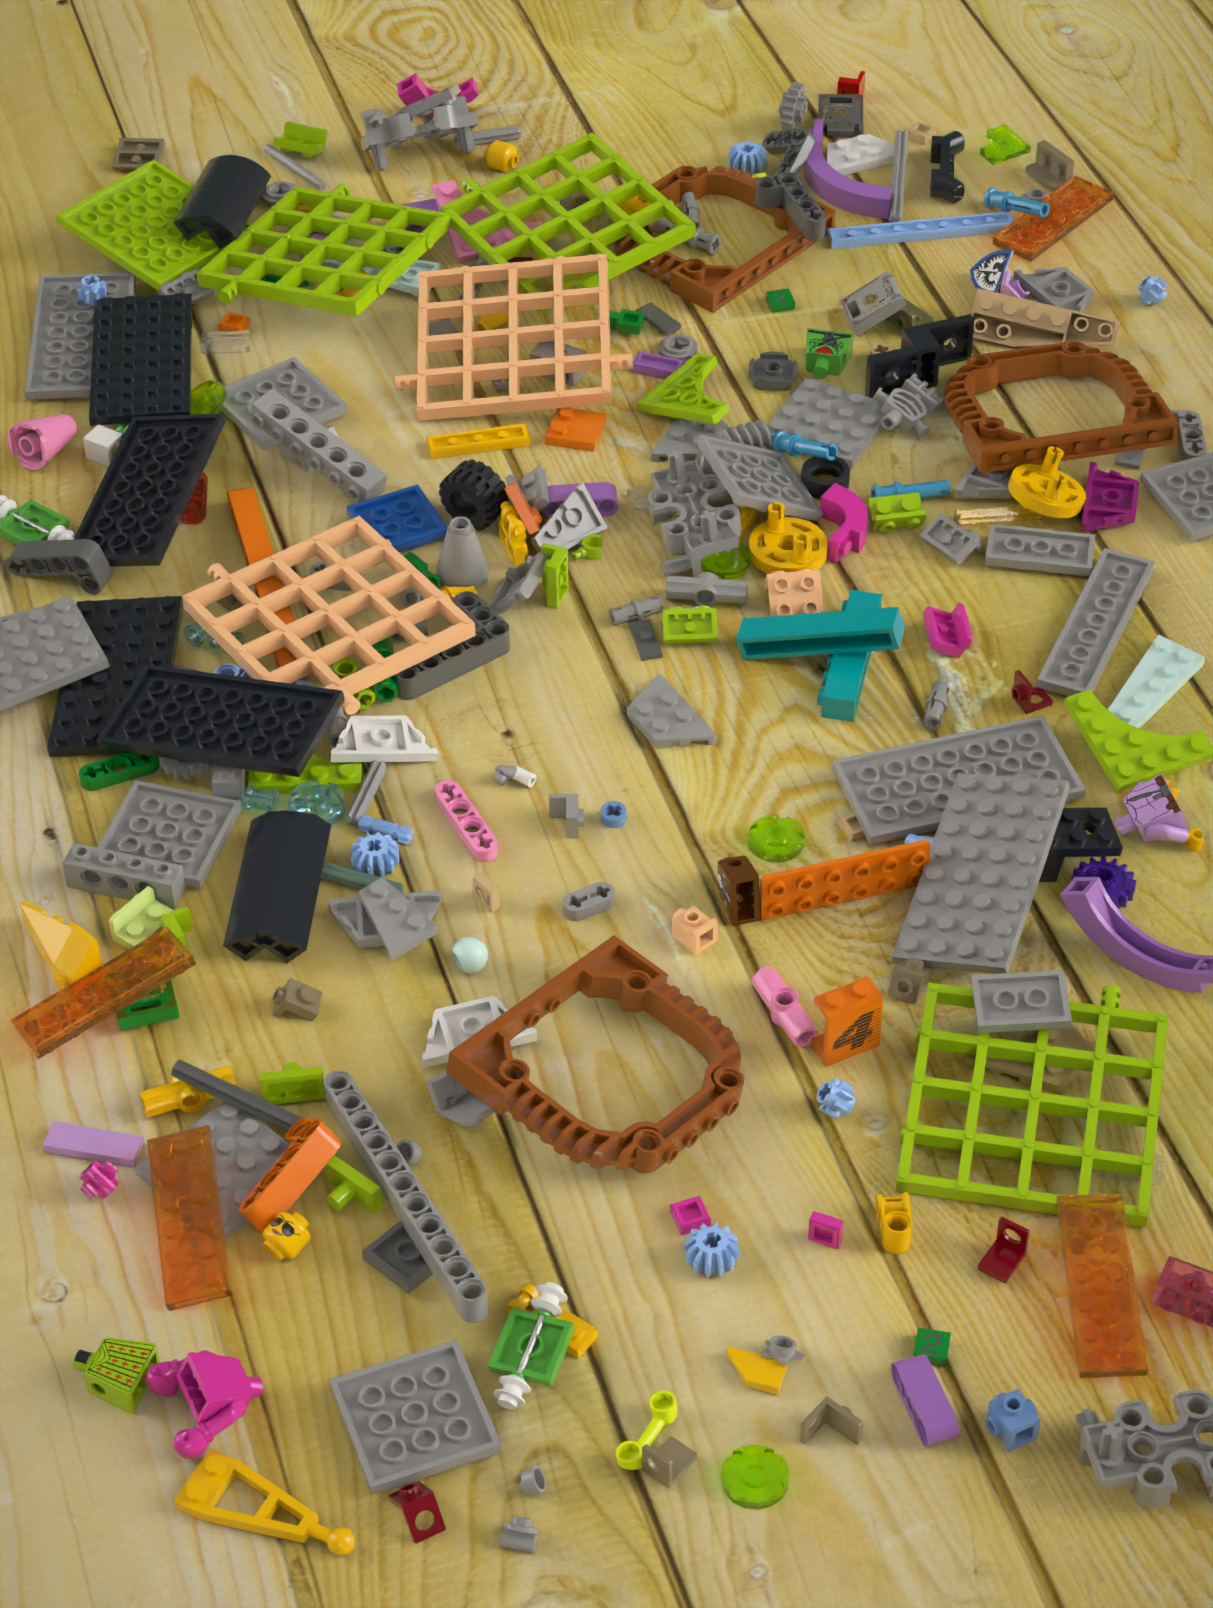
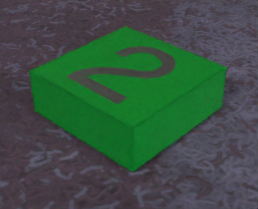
M789 288L766 292V301L771 312L795 309V301Z
M918 1327L913 1357L925 1354L931 1364L946 1366L951 1332Z

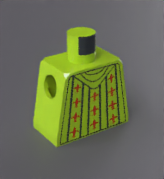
M106 1337L102 1340L95 1353L80 1349L75 1356L73 1367L85 1372L84 1377L87 1391L91 1395L133 1414L148 1388L145 1382L146 1372L154 1364L160 1363L157 1344Z

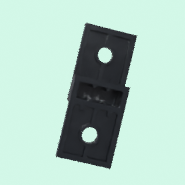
M968 314L903 328L901 349L867 356L865 396L873 398L879 387L882 388V392L890 395L894 389L902 388L905 380L909 379L913 374H917V378L921 382L926 381L928 383L927 389L937 387L939 366L966 361L972 356L975 322L973 316ZM953 338V339L949 342V344L944 345V343H945L948 339ZM894 371L892 376L886 377L889 372Z
M1106 807L1063 808L1039 882H1056L1065 857H1108L1121 855L1123 847Z

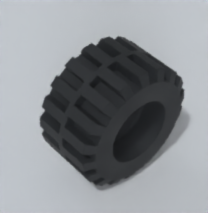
M473 459L460 463L439 485L440 501L445 506L446 512L452 516V519L455 517L468 518L474 530L476 529L477 531L488 528L501 515V503L510 501L505 491L506 485L500 479L498 473H495L490 466L484 465L483 462H476Z

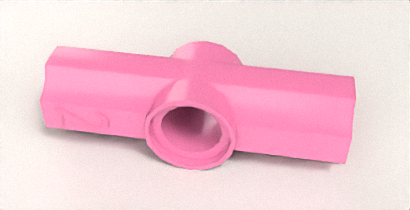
M769 966L759 969L752 976V985L770 1009L772 1022L783 1028L794 1045H799L801 1048L810 1045L811 1038L818 1036V1029L799 1004L797 991L785 984L775 968L771 969Z

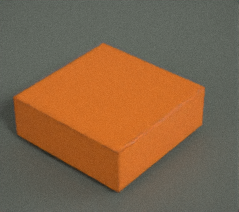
M228 312L217 325L218 332L241 337L251 324L250 317Z

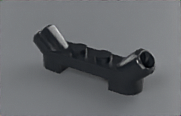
M952 131L944 136H932L931 163H940V169H931L930 197H942L952 204L961 201L965 193L964 184L954 178V156L962 152L965 147V138L958 131Z

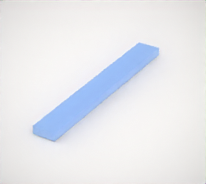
M1008 211L827 229V238L831 249L1015 232V223Z

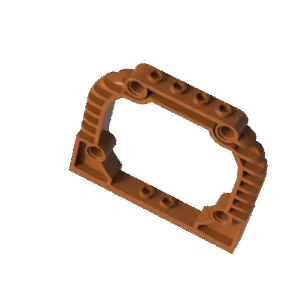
M681 166L652 184L668 200L671 199L674 205L682 201L681 197L686 192L694 193L696 200L706 194L725 195L740 200L774 217V225L779 229L787 230L789 234L739 268L731 265H706L703 260L697 258L684 260L667 251L637 266L639 271L643 273L648 272L652 278L659 277L662 283H670L671 292L714 313L817 241H809L804 238L782 205L772 208H761L756 205V180L759 177L753 178V175L748 172L741 174L740 169L735 168L727 171L725 167L717 166L709 172L706 166L698 168ZM817 202L826 215V236L827 229L835 228V210ZM629 235L613 242L615 251L619 256L640 246Z
M1078 341L971 356L967 359V365L959 368L957 373L949 379L944 391L946 408L962 433V443L980 473L1014 469L1024 464L1041 465L1050 446H1054V453L1056 447L1064 452L1060 460L1061 462L1177 444L1178 420L1159 393L1152 392L1140 373H1138V370L1128 360L1119 358L1118 355L1112 352H1101L1099 348L1086 347L1084 343ZM1054 375L1071 379L1091 377L1106 383L1114 390L1125 406L1123 425L1028 439L1024 433L1005 428L1002 419L988 417L974 394L991 391L999 383Z
M615 935L450 1051L446 1070L450 1077L499 1115H503L508 1111L512 1114L514 1120L525 1124L528 1131L538 1134L541 1141L552 1145L554 1151L558 1154L569 1156L571 1161L575 1163H590V1167L601 1169L606 1165H616V1170L632 1168L638 1173L643 1174L652 1173L665 1163L670 1164L685 1147L690 1148L693 1146L699 1136L705 1131H712L719 1120L726 1115H732L739 1106L745 1079L740 1072V1046L735 1041L729 1027L722 1025L721 1019L717 1016L712 1017L709 1015L705 1007L694 1004L693 998L682 995L680 989L675 985H668L667 973ZM580 991L588 998L618 1000L619 1005L628 1012H647L694 1046L708 1061L709 1066L705 1070L701 1089L658 1123L637 1122L621 1133L594 1128L581 1121L529 1081V1066L522 1060L513 1058L510 1040L528 1027H534L542 1017L549 1012H555L560 1004Z

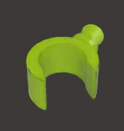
M597 534L585 536L582 539V547L571 553L573 560L584 557L588 559L601 558L600 547H603V537Z

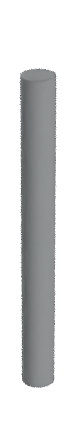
M267 144L264 147V151L318 189H325L326 182L272 145Z

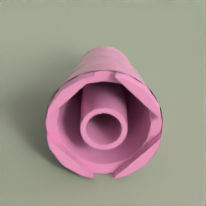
M67 414L19 421L8 432L10 451L13 456L17 455L21 460L19 464L29 470H37L45 466L76 435L77 425L75 420Z

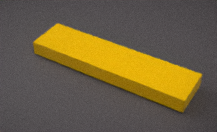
M526 424L426 437L431 459L530 446V437Z

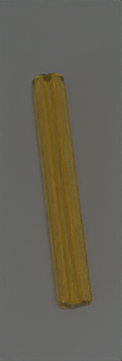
M1023 506L956 510L953 521L959 526L1042 520L1044 515L1030 509H1025Z

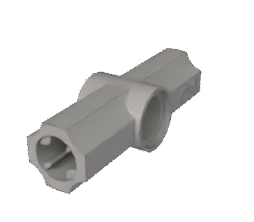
M703 572L697 578L667 575L666 599L694 600L699 606L709 607L714 606L716 602L746 604L747 581L719 579L710 572Z

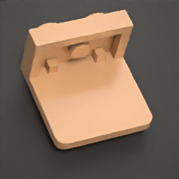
M820 570L775 571L766 575L764 588L765 593H768L770 616L824 612Z

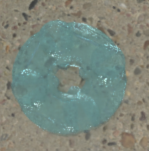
M309 781L297 786L292 791L291 799L288 800V810L308 814L314 813L333 825L345 817L344 793L333 783L328 782V786L319 785V781Z

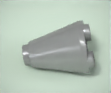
M466 517L453 518L447 528L436 569L440 582L445 586L476 587L488 582L489 565L474 527Z

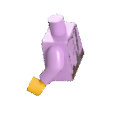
M1162 774L1149 782H1139L1132 792L1123 799L1128 814L1114 820L1121 836L1137 829L1144 842L1152 840L1186 842L1187 848L1192 851L1201 850L1204 844V840L1200 839L1202 832L1199 828H1193L1190 833L1187 829L1189 827L1176 801L1179 789L1173 788V782L1165 780Z

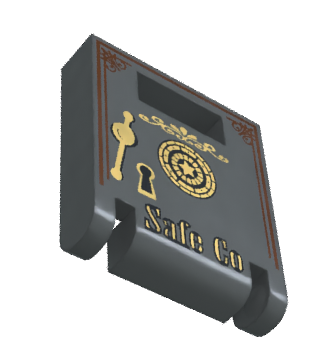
M818 95V119H824L823 127H827V136L854 137V127H858V135L863 134V95Z

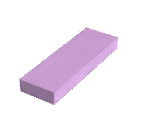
M53 1121L43 1148L44 1152L100 1162L108 1160L112 1164L135 1167L144 1145L143 1136Z

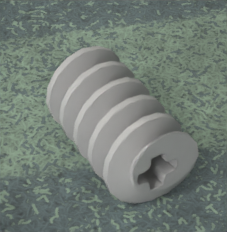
M757 420L755 423L748 422L745 426L739 424L736 428L731 426L727 430L719 429L716 433V438L759 448H763V444H765L768 450L772 446L771 434L767 425L762 420Z

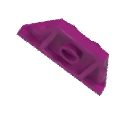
M1090 462L1081 532L1134 523L1140 482L1130 477H1124L1114 470H1110L1108 474L1097 469V463Z

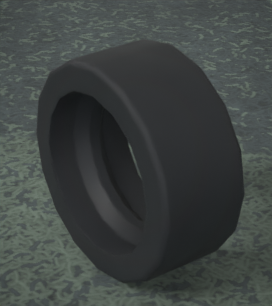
M834 456V460L812 457L802 466L801 481L813 498L821 500V496L835 483L849 489L850 468L848 463ZM829 474L837 478L826 481L816 479L814 476Z

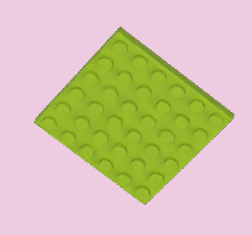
M154 159L56 215L57 224L157 291L166 281L172 282L178 279L184 272H192L207 264L228 246L226 245L219 249L206 231L189 241L185 239L173 222L194 185ZM247 221L241 234L252 225L251 222Z

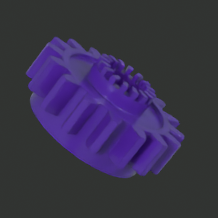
M1090 857L1089 864L1081 861L1079 868L1073 869L1071 881L1074 877H1099L1107 894L1118 909L1127 907V901L1133 900L1136 880L1133 879L1134 872L1127 871L1126 864L1118 866L1117 859L1114 858L1111 862H1106L1105 857H1101L1100 861Z

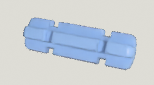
M362 815L358 822V829L361 832H368L369 834L373 832L372 835H376L379 831L382 836L390 834L393 841L397 839V842L405 845L409 844L413 838V830L405 826L398 828V824L378 818L375 821L374 817Z

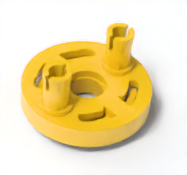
M1054 446L1048 447L1042 465L1024 464L1013 470L1008 482V490L1025 509L1054 518H1071L1081 512L1086 500V493L1076 480L1057 470L1060 460L1064 455L1060 448L1056 447L1054 453Z
M780 502L770 503L768 505V521L757 526L749 537V558L753 565L766 574L775 571L797 572L803 569H810L812 571L820 569L827 558L828 540L825 533L817 525L809 521L784 517V504Z

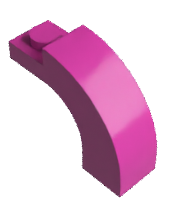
M416 73L397 83L398 96L406 106L439 92L427 87ZM473 77L458 85L461 92L456 97L465 96L466 103L472 102L479 96L478 85ZM433 110L432 113H430V114H428V115H426V116H423V117L433 116L435 110Z
M835 483L821 496L820 509L824 513L822 518L840 526L828 539L827 560L833 563H837L850 550L859 553L863 549L867 538L868 512L862 499L851 490Z

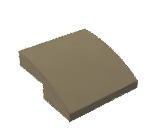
M119 138L118 149H115L113 170H136L153 159L161 164L165 150L164 139Z

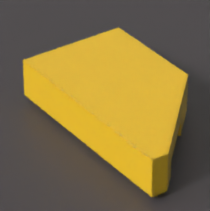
M728 1346L727 1358L739 1372V1377L746 1387L775 1395L779 1394L788 1364L783 1366L775 1359L764 1358L760 1354Z

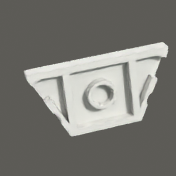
M870 134L838 140L828 144L827 163L844 176L892 164L895 145Z
M350 716L346 723V729L341 732L335 749L332 748L330 762H373L374 760L379 762H437L439 753L436 748L431 749L425 743V736L413 726V723L407 716Z
M495 996L435 1009L432 1018V1028L429 1029L426 1050L422 1055L423 1067L447 1063L450 1051L509 1009L505 1008L503 1003ZM533 1027L527 1028L510 1040V1046L514 1047L538 1041L536 1029Z

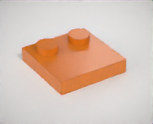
M570 407L557 408L545 435V444L594 452L606 424V413Z
M516 481L507 485L505 491L529 534L531 535L539 531L541 528L540 523L543 519L536 506L530 507Z

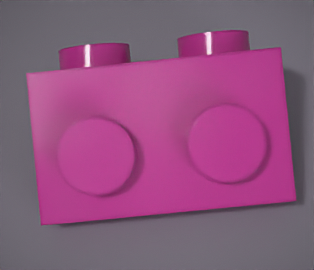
M958 603L951 613L927 606L923 612L931 650L960 658L963 652L970 647L973 640L964 604Z

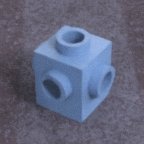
M1016 1389L1009 1393H1000L989 1401L986 1425L989 1432L993 1436H997L1009 1452L1038 1438L1040 1418L1037 1415L1033 1402L1030 1399H1026L1021 1391Z

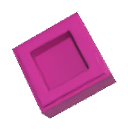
M700 1196L670 1204V1214L681 1236L691 1233V1229L700 1230L702 1223L707 1227H711V1218Z
M813 1211L809 1219L808 1239L839 1249L843 1240L844 1221Z

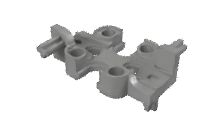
M465 96L457 97V100L453 101L450 105L435 107L434 115L423 117L424 124L412 126L409 113L387 118L386 114L378 109L361 112L365 128V136H362L360 140L362 151H372L376 170L389 168L385 148L401 146L402 142L422 136L427 138V140L458 133L462 153L475 151L471 130L479 125L477 113L468 112Z
M672 449L670 450L671 453L667 454L669 468L650 473L651 483L654 487V490L648 495L650 518L653 525H656L658 522L670 519L675 513L680 514V517L676 520L662 523L660 527L666 550L672 555L685 556L664 561L661 563L664 576L689 570L691 576L697 578L702 573L701 559H704V556L722 551L729 552L731 551L730 549L739 547L738 538L742 533L740 511L736 504L728 505L727 490L722 486V482L716 474L704 475L697 460L684 463L683 452ZM682 493H692L686 496L680 495ZM725 504V506H723V507H714V506H718V505Z
M1188 1390L1179 1392V1395H1174L1173 1403L1179 1420L1171 1425H1161L1155 1422L1150 1416L1145 1401H1140V1399L1121 1403L1116 1408L1113 1421L1099 1423L1095 1411L1091 1412L1090 1408L1084 1409L1083 1413L1076 1415L1081 1430L1078 1451L1081 1466L1092 1465L1096 1476L1095 1479L1101 1491L1128 1488L1132 1491L1135 1500L1139 1504L1148 1508L1168 1506L1171 1493L1177 1492V1484L1171 1468L1176 1463L1189 1462L1193 1463L1201 1471L1202 1479L1208 1491V1497L1212 1498L1213 1443L1204 1442L1199 1437L1200 1433H1213L1212 1396L1202 1390ZM1145 1444L1151 1449V1453L1140 1455L1132 1447Z

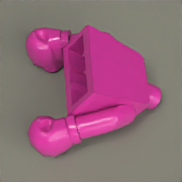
M207 1350L198 1353L188 1352L186 1358L180 1361L174 1359L171 1362L166 1361L154 1364L148 1368L145 1375L148 1389L157 1396H174L180 1384L197 1422V1426L190 1430L184 1429L177 1432L174 1437L173 1447L182 1458L189 1460L199 1458L207 1449L209 1443L215 1440L213 1437L241 1418L246 1413L251 1399L259 1397L263 1389L261 1378L258 1376L247 1377L240 1360L235 1357L219 1356Z

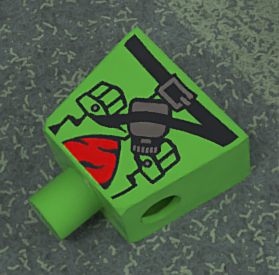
M807 328L806 371L812 372L819 379H824L827 375H840L852 356L853 334Z

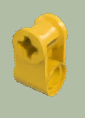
M903 1192L902 1196L883 1197L882 1194H876V1218L880 1227L883 1248L893 1254L904 1253L911 1245L912 1217L909 1192Z

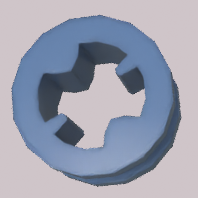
M610 801L602 806L601 820L605 826L618 828L626 823L627 812L624 804Z

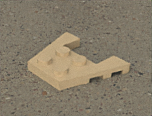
M1072 1024L1071 1028L1049 1029L1047 1045L1095 1052ZM1038 1030L1033 1032L1024 1042L1037 1044ZM966 1055L965 1064L974 1068L976 1056ZM987 1057L986 1068L990 1069V1073L1002 1076L1004 1073L1018 1077L1019 1082L1031 1086L1033 1063ZM1045 1065L1042 1089L1057 1094L1081 1070Z

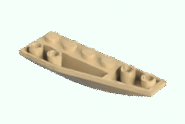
M979 288L977 289L971 312L975 319L973 338L1009 347H1034L1069 341H1078L1086 346H1115L1121 321Z

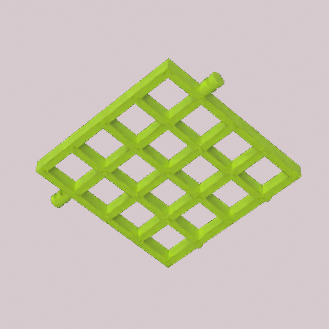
M590 133L482 187L472 178H466L462 182L461 187L467 194L440 207L441 212L450 213L451 228L490 265L509 263L507 260L529 249L541 260L556 259L560 256L565 258L586 256L591 253L593 255L606 254L608 280L696 236L695 223L681 212L671 199L668 200L627 164L619 153H615L594 133ZM591 151L602 160L582 171H579L570 163V161ZM554 169L566 178L546 189H543L534 181V179ZM613 173L618 174L627 182L606 193H603L594 184ZM517 187L523 189L530 196L508 208L497 199V197ZM577 191H581L590 200L570 211H567L557 202ZM639 194L651 204L630 216L618 206ZM481 205H484L493 214L471 226L460 217ZM541 209H544L554 218L532 230L521 221V219ZM603 212L615 222L594 234L581 224ZM664 216L676 226L656 238H653L643 229L644 226ZM505 227L517 236L496 248H493L483 239ZM565 231H568L578 240V242L556 253L544 243ZM627 235L640 245L618 257L606 247ZM599 271L587 272L581 276L577 273L563 275V281L566 282L563 284L564 290L598 286ZM543 277L519 279V293H538L539 291L531 283ZM553 308L539 309L538 311L543 314Z
M343 183L339 184L331 193L296 186L248 227L238 239L231 242L196 273L198 284L203 288L220 290L217 296L223 304L230 303L240 294L357 317L378 296L383 295L385 290L428 249H431L433 244L452 227L450 213L349 196L350 188ZM299 205L315 207L310 213L294 211ZM336 211L352 213L346 220L330 217ZM372 218L390 220L384 226L367 224ZM410 224L427 227L422 233L404 230ZM276 225L293 227L286 234L270 231ZM314 231L330 234L324 240L307 238ZM350 238L367 241L361 247L344 245ZM387 245L405 248L399 254L382 251ZM252 246L269 248L262 255L247 252ZM290 252L306 255L300 262L283 259ZM327 259L344 262L338 269L321 266ZM365 266L382 269L375 276L358 273ZM229 267L246 269L239 276L223 274ZM267 273L283 276L277 283L260 281ZM304 280L321 283L315 290L297 288ZM341 288L359 291L351 298L335 295Z
M929 982L922 1026H918L917 1043L919 1045L906 1125L901 1130L900 1144H902L896 1180V1192H909V1194L1074 1217L1075 1229L1073 1230L1072 1237L1078 1243L1086 1244L1092 1242L1094 1220L1146 1228L1169 1015L1119 1008L1121 989L1115 985H1106L1102 988L1100 1005L1069 1001L1072 1022L1098 1025L1095 1052L1047 1045L1049 1029L1038 1030L1037 1044L990 1038V1033H979V1036L933 1030L937 1004L974 1008L972 988ZM1108 1027L1155 1033L1153 1060L1107 1054ZM929 1049L975 1055L972 1083L926 1077ZM987 1057L1033 1063L1031 1090L984 1085ZM1045 1065L1091 1071L1089 1099L1041 1093ZM1103 1073L1149 1079L1148 1107L1100 1101ZM922 1096L969 1103L965 1131L919 1125L918 1118ZM980 1104L1028 1111L1024 1139L976 1133ZM1038 1113L1086 1119L1083 1148L1035 1141ZM1103 1121L1146 1127L1143 1156L1094 1149L1097 1122ZM914 1144L962 1151L958 1180L910 1173ZM973 1153L1021 1159L1017 1189L969 1182ZM1032 1161L1081 1168L1077 1197L1028 1190ZM1092 1169L1140 1176L1137 1206L1089 1199Z

